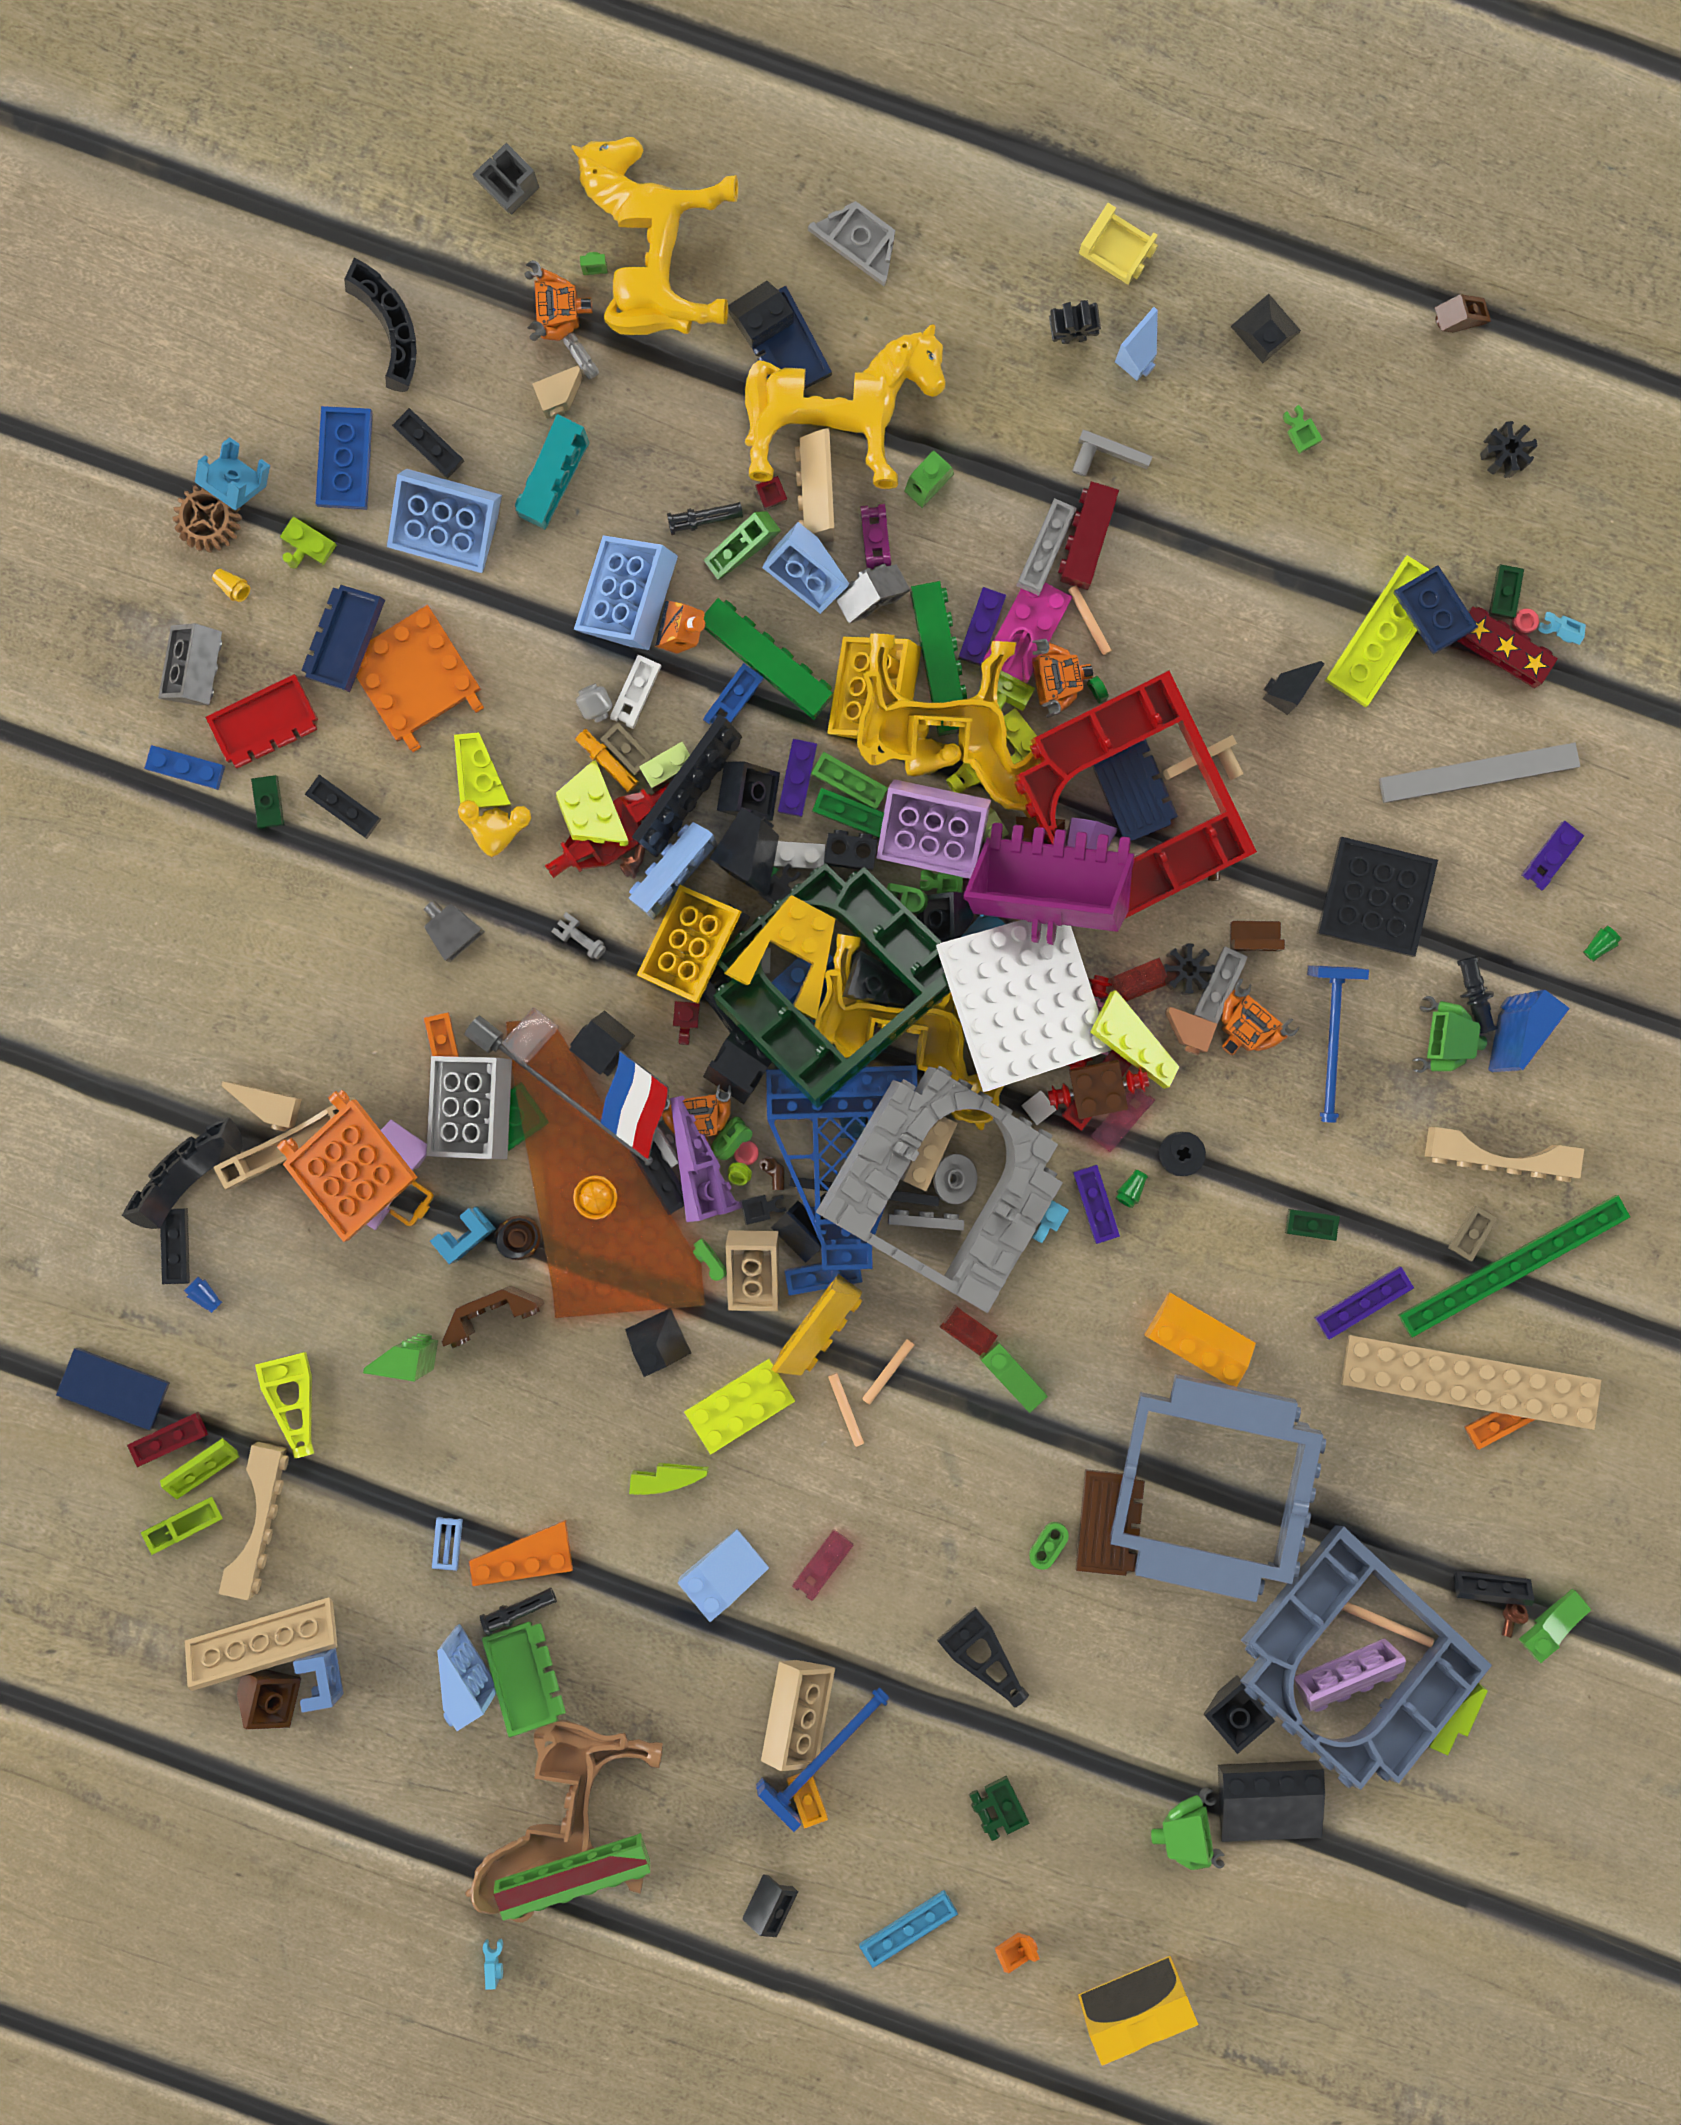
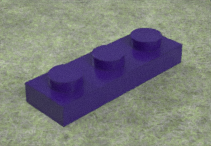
M985 587L982 588L958 659L981 666L1006 598L1005 594Z
M793 739L778 813L797 817L803 816L817 743Z
M1093 1165L1073 1172L1095 1244L1120 1237L1098 1166Z

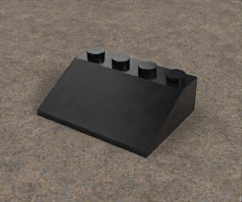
M1318 1760L1218 1765L1222 1842L1322 1838L1325 1777L1324 1768Z

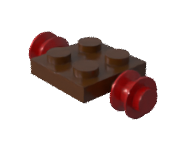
M1113 1060L1069 1069L1073 1088L1070 1089L1071 1092H1069V1087L1063 1083L1061 1089H1055L1052 1085V1090L1048 1091L1050 1106L1055 1105L1056 1110H1058L1059 1104L1063 1103L1068 1108L1072 1097V1100L1075 1099L1078 1117L1083 1119L1128 1110L1124 1089L1128 1087V1091L1133 1095L1138 1088L1146 1092L1145 1087H1149L1147 1072H1142L1141 1068H1139L1137 1074H1132L1128 1070L1125 1081V1078L1122 1079L1119 1060Z

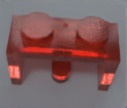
M1159 957L1110 978L1114 990L1127 1002L1165 986V978L1168 976Z
M956 1304L940 1325L942 1330L979 1356L983 1352L987 1353L998 1337L994 1331L989 1330L962 1311Z

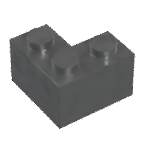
M883 564L872 571L870 568H867L858 573V579L849 582L848 587L836 598V601L848 623L865 619L881 606L895 603L907 594L910 588L897 564L887 567Z

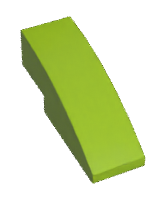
M658 1463L656 1472L633 1470L630 1478L629 1494L648 1495L680 1489L706 1477L709 1467Z
M211 1496L140 1533L151 1555L223 1518Z
M1479 1683L1475 1686L1430 1743L1429 1748L1448 1756L1458 1733L1468 1737L1488 1692L1485 1687Z

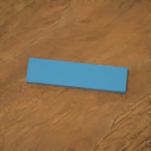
M945 1890L859 1943V1947L871 1967L874 1968L958 1915V1912Z

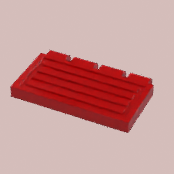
M296 674L205 717L228 763L233 762L236 769L253 761L249 754L253 752L256 759H259L275 751L272 744L274 741L278 748L296 741L297 737L294 731H298L301 738L316 731L317 727L314 722L318 720Z

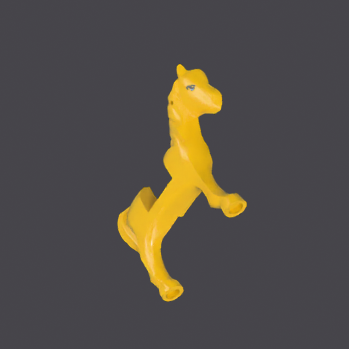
M628 136L616 141H590L583 147L572 145V150L579 158V179L581 185L585 188L587 196L606 213L611 214L614 220L618 222V227L648 228L647 240L650 243V249L645 254L646 267H624L614 272L613 299L604 314V320L608 326L619 334L648 335L668 329L688 334L692 328V321L699 324L712 322L727 324V299H716L708 305L687 301L672 291L669 283V270L681 214L692 208L714 210L723 201L737 202V176H726L717 185L701 190H675L655 183L640 184L624 176L627 169L641 158L644 151L636 138Z
M931 324L923 333L902 335L892 340L874 357L867 369L863 372H855L853 401L842 397L835 399H823L820 396L804 398L806 369H780L771 363L760 360L753 364L746 378L745 405L750 422V429L745 439V444L752 447L750 450L751 465L749 467V477L760 482L772 480L774 469L769 464L768 452L772 437L778 429L787 424H812L828 426L842 431L863 433L868 443L865 462L874 472L873 484L881 489L896 488L898 486V474L890 467L885 457V428L889 424L895 409L896 394L906 378L915 382L924 394L931 397L939 395L945 389L946 382L941 369L943 346L934 336L935 325Z
M870 634L871 652L868 659L870 670L863 673L868 694L860 716L857 732V746L860 755L870 765H879L893 758L915 760L918 719L919 724L941 726V721H943V726L959 727L958 746L962 753L961 760L964 763H969L975 770L977 778L989 793L990 798L999 803L1003 808L1023 811L1026 817L1030 818L1025 807L1028 804L1024 794L1020 796L1015 788L1014 782L1017 781L1015 776L1040 764L1041 761L1040 759L1036 760L1030 751L1025 758L1013 764L1006 746L1007 730L1003 713L997 702L999 675L1004 662L1015 654L1016 642L992 641L991 654L981 663L982 681L976 696L946 703H925L902 696L893 688L889 680L887 654L895 644V635ZM878 746H880L882 751H884L885 753H880L878 751Z
M837 934V950L833 958L834 969L825 972L827 993L818 1011L814 1026L832 1045L833 1043L835 1044L836 1049L845 1058H849L873 1037L875 1022L878 1023L877 1027L883 1028L904 1009L885 1007L872 1002L842 997L850 974L852 955L860 947L861 938ZM950 992L938 1005L928 1010L906 1032L919 1034L916 1065L919 1070L926 1072L928 1067L937 1069L941 1066L952 1073L950 1076L952 1079L958 1082L960 1078L971 1084V1090L978 1094L979 1091L983 1092L977 1073L970 1076L967 1074L963 1060V1028ZM1004 1086L983 1093L993 1098L991 1103L999 1106V1095ZM977 1109L956 1110L950 1113L957 1120L974 1123L980 1131L984 1130L985 1123L993 1121L991 1115Z

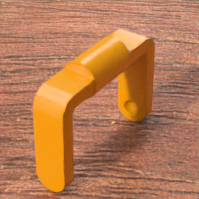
M416 1181L411 1184L425 1193L427 1197L415 1210L410 1221L393 1209L389 1211L391 1215L407 1226H413L418 1219L423 1218L430 1208L429 1204L433 1199V1193Z

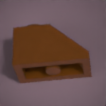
M1460 294L1435 307L1437 314L1436 323L1441 331L1455 333L1491 322L1485 299L1481 297Z

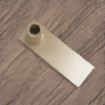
M1233 735L1207 748L1211 757L1216 754L1218 755L1230 781L1244 774L1231 749L1232 746L1237 744ZM1191 756L1162 771L1166 780L1197 765L1194 757Z

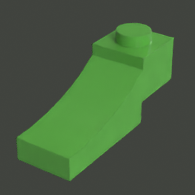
M1571 1589L1535 1619L1536 1624L1518 1640L1534 1659L1542 1663L1560 1648L1559 1644L1591 1609L1574 1589Z

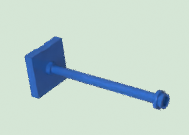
M1308 965L1307 975L1318 978H1330L1329 983H1332L1324 1112H1320L1322 1122L1335 1123L1339 1117V1113H1335L1342 983H1345V979L1369 980V969Z
M880 1687L877 1690L874 1689L872 1692L874 1697L783 1792L780 1791L778 1793L763 1777L756 1784L758 1796L793 1832L800 1827L801 1822L798 1812L790 1805V1799L881 1703L884 1706L888 1704L887 1701L890 1697Z

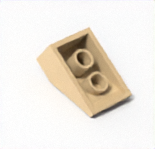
M729 1230L726 1241L728 1310L778 1311V1231Z

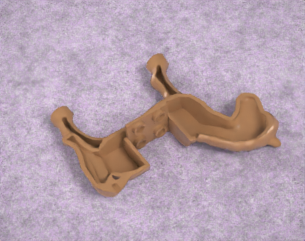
M559 1720L538 1728L534 1732V1743L538 1752L534 1779L573 1784L570 1785L564 1804V1809L569 1810H566L565 1818H563L561 1825L536 1824L527 1828L524 1836L518 1840L511 1841L485 1857L475 1870L472 1887L465 1892L467 1897H471L475 1910L486 1914L500 1913L493 1894L495 1880L594 1849L590 1841L588 1806L589 1795L598 1772L609 1761L623 1757L639 1758L644 1760L650 1767L660 1768L663 1743H648L641 1739L627 1740L625 1732L605 1736L568 1720ZM547 1741L553 1742V1743L547 1745V1747L545 1748V1743H546ZM644 1877L624 1881L629 1891L641 1894ZM534 1911L511 1920L523 1923L532 1917Z

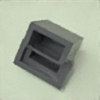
M506 142L492 156L493 159L490 157L472 175L507 213L512 215L540 187L534 170Z

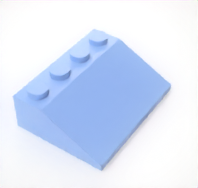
M405 469L397 474L387 547L483 573L498 520L502 495Z
M603 536L574 630L629 647L649 650L678 556L660 544Z
M694 822L690 826L686 824L679 831L677 836L680 838L674 845L671 843L667 845L661 853L664 857L658 864L652 863L645 872L648 876L642 883L637 881L629 891L631 894L629 899L653 920L675 895L679 885H683L717 845L714 835Z
M460 1624L453 1629L437 1650L443 1715L448 1725L454 1726L456 1731L484 1715L496 1694L490 1671Z

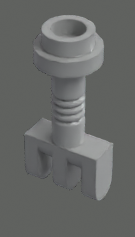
M565 912L564 918L571 922L567 925L559 920L557 924L565 930L561 933L558 929L553 928L551 932L564 942H567L572 937L589 950L587 955L591 959H599L606 950V947L603 946L604 943L601 940L594 942L583 935V933L576 929L580 922Z

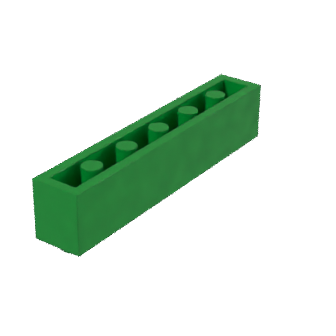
M940 581L911 586L910 594L920 646L922 647L921 651L931 703H946L967 699L965 684L960 685L959 676L963 675L960 660L956 661L954 651H958L957 640L955 636L951 637L949 628L953 627L951 612H946L945 603H948L946 587H941ZM941 721V726H936L938 737L959 733V727L943 726V721Z
M717 598L705 612L704 630L815 720L833 698L832 687L825 680L820 679L818 681L812 676L813 671L807 665L796 663L793 660L794 655L786 648L782 647V649H779L773 644L775 640L764 631L761 634L754 628L756 624L747 616L742 618L735 612L737 608L728 600L723 602Z

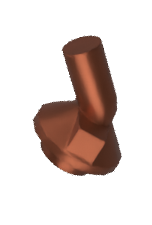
M637 845L634 858L632 856L621 858L622 863L619 867L626 877L631 876L635 879L639 872L638 868L641 866L646 849L641 845Z
M1506 1605L1503 1611L1505 1622L1502 1635L1512 1638L1515 1623L1523 1625L1528 1622V1613L1523 1605Z

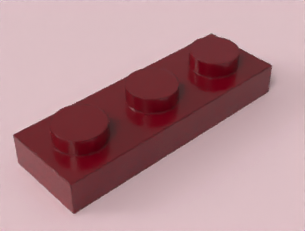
M199 1412L127 1444V1447L138 1468L209 1434Z

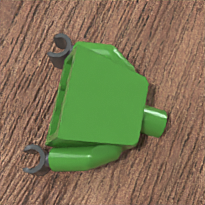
M1426 996L1422 999L1430 1001L1431 1007L1420 1006L1421 1011L1428 1013L1435 1009L1438 1012H1433L1427 1054V1059H1431V1061H1426L1419 1057L1413 1059L1412 1061L1420 1060L1423 1062L1422 1069H1413V1071L1422 1073L1426 1069H1431V1071H1453L1463 1066L1467 1059H1474L1477 1055V1050L1482 1051L1486 1048L1487 1038L1479 1035V1023L1472 1021V1016L1461 1005L1444 1001L1437 1003L1431 996Z
M1208 1787L1201 1789L1199 1796L1190 1797L1171 1809L1163 1821V1828H1153L1151 1830L1152 1843L1166 1844L1168 1858L1175 1859L1176 1862L1190 1870L1209 1868L1211 1864L1221 1869L1225 1865L1222 1860L1216 1861L1219 1856L1223 1857L1225 1854L1220 1849H1213L1207 1808L1202 1807L1203 1803L1207 1805H1214L1216 1803L1215 1798L1206 1800V1795L1213 1792Z

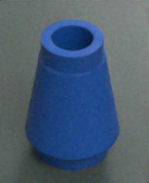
M199 1276L184 1290L188 1295L187 1298L210 1313L222 1303L205 1279L202 1280Z

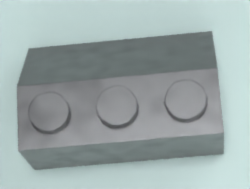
M196 623L171 626L159 699L192 705L210 704L214 694V676L218 671V652L222 647V631Z

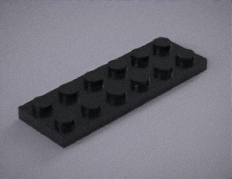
M720 714L717 716L632 836L636 842L656 858L667 847L668 841L681 828L687 814L694 810L697 800L703 792L709 789L712 779L717 772L723 769L724 762L740 744L741 734L725 717Z

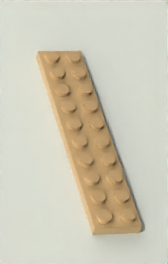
M1348 1335L1341 1385L1595 1430L1602 1380Z

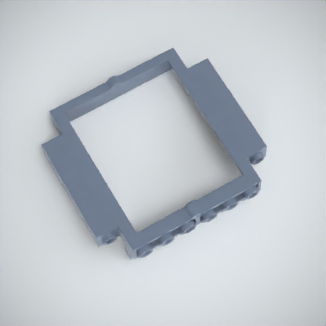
M1179 1374L1174 1376L1170 1398L1140 1392L1110 1536V1544L1139 1550L1135 1565L1136 1576L1257 1602L1258 1594H1263L1265 1580L1262 1578L1289 1584L1293 1583V1578L1298 1577L1300 1571V1562H1297L1299 1552L1303 1553L1306 1539L1302 1537L1304 1527L1308 1528L1310 1523L1309 1503H1313L1315 1499L1316 1488H1313L1314 1478L1318 1479L1321 1471V1463H1318L1319 1454H1324L1326 1439L1323 1438L1321 1430L1312 1429L1308 1423L1299 1421L1301 1407H1297L1296 1399ZM1148 1411L1298 1443L1273 1563L1268 1562L1267 1565L1123 1533Z

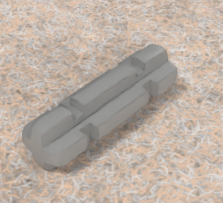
M569 333L563 338L564 344L570 350L580 368L583 369L586 377L593 379L599 374L598 368L592 362L582 344L579 343L576 335Z

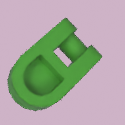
M888 883L887 889L896 898L898 894H902L901 903L912 914L922 913L926 909L928 899L923 891L913 887Z
M734 1117L714 1139L711 1149L716 1158L727 1160L734 1154L742 1142H747L751 1139L753 1133L740 1117Z
M703 1238L694 1243L695 1250H693V1253L701 1263L705 1262L710 1268V1278L714 1281L724 1278L727 1275V1268L711 1246Z

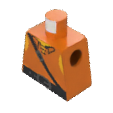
M666 600L655 646L675 654L697 646L700 632L705 628L704 611L683 603Z

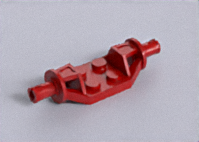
M670 782L652 795L650 793L647 794L643 788L639 793L621 796L613 801L627 836L628 845L620 846V842L612 841L596 843L592 840H573L570 835L565 843H560L564 849L562 851L563 854L545 865L551 876L555 878L571 866L573 868L576 867L579 872L583 871L582 869L607 867L637 847V845H640L632 836L641 825L640 821L648 815ZM590 854L594 855V857H591L581 862H577L578 860Z

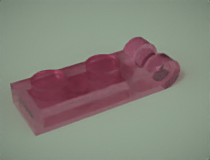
M1141 1088L1136 1089L1134 1095L1130 1091L1126 1094L1128 1110L1110 1113L1092 1133L1091 1137L1108 1152L1115 1148L1144 1112L1154 1103L1155 1099L1150 1095H1145ZM1134 1098L1141 1103L1137 1109L1130 1104Z
M833 1529L795 1579L792 1587L797 1591L800 1589L806 1594V1598L813 1601L854 1546V1543ZM809 1575L816 1580L813 1586L806 1582Z

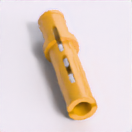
M584 729L575 738L590 754V758L593 761L596 760L628 793L636 787L639 781L606 749L607 746L596 740L587 729Z

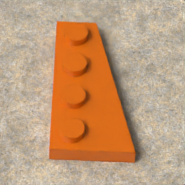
M566 1520L471 1559L469 1565L472 1586L572 1571L573 1565Z

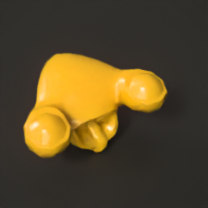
M918 719L915 760H905L907 775L912 777L930 775L938 769L954 765L962 756L960 747L954 743L943 744L936 742L932 738L927 739L930 725L919 724Z
M466 800L460 803L458 808L459 818L469 827L481 850L491 858L501 853L514 837L529 825L532 819L530 810L525 806H516L511 811L510 819L508 813L500 810L498 807L486 810L482 816H479V807L475 801Z

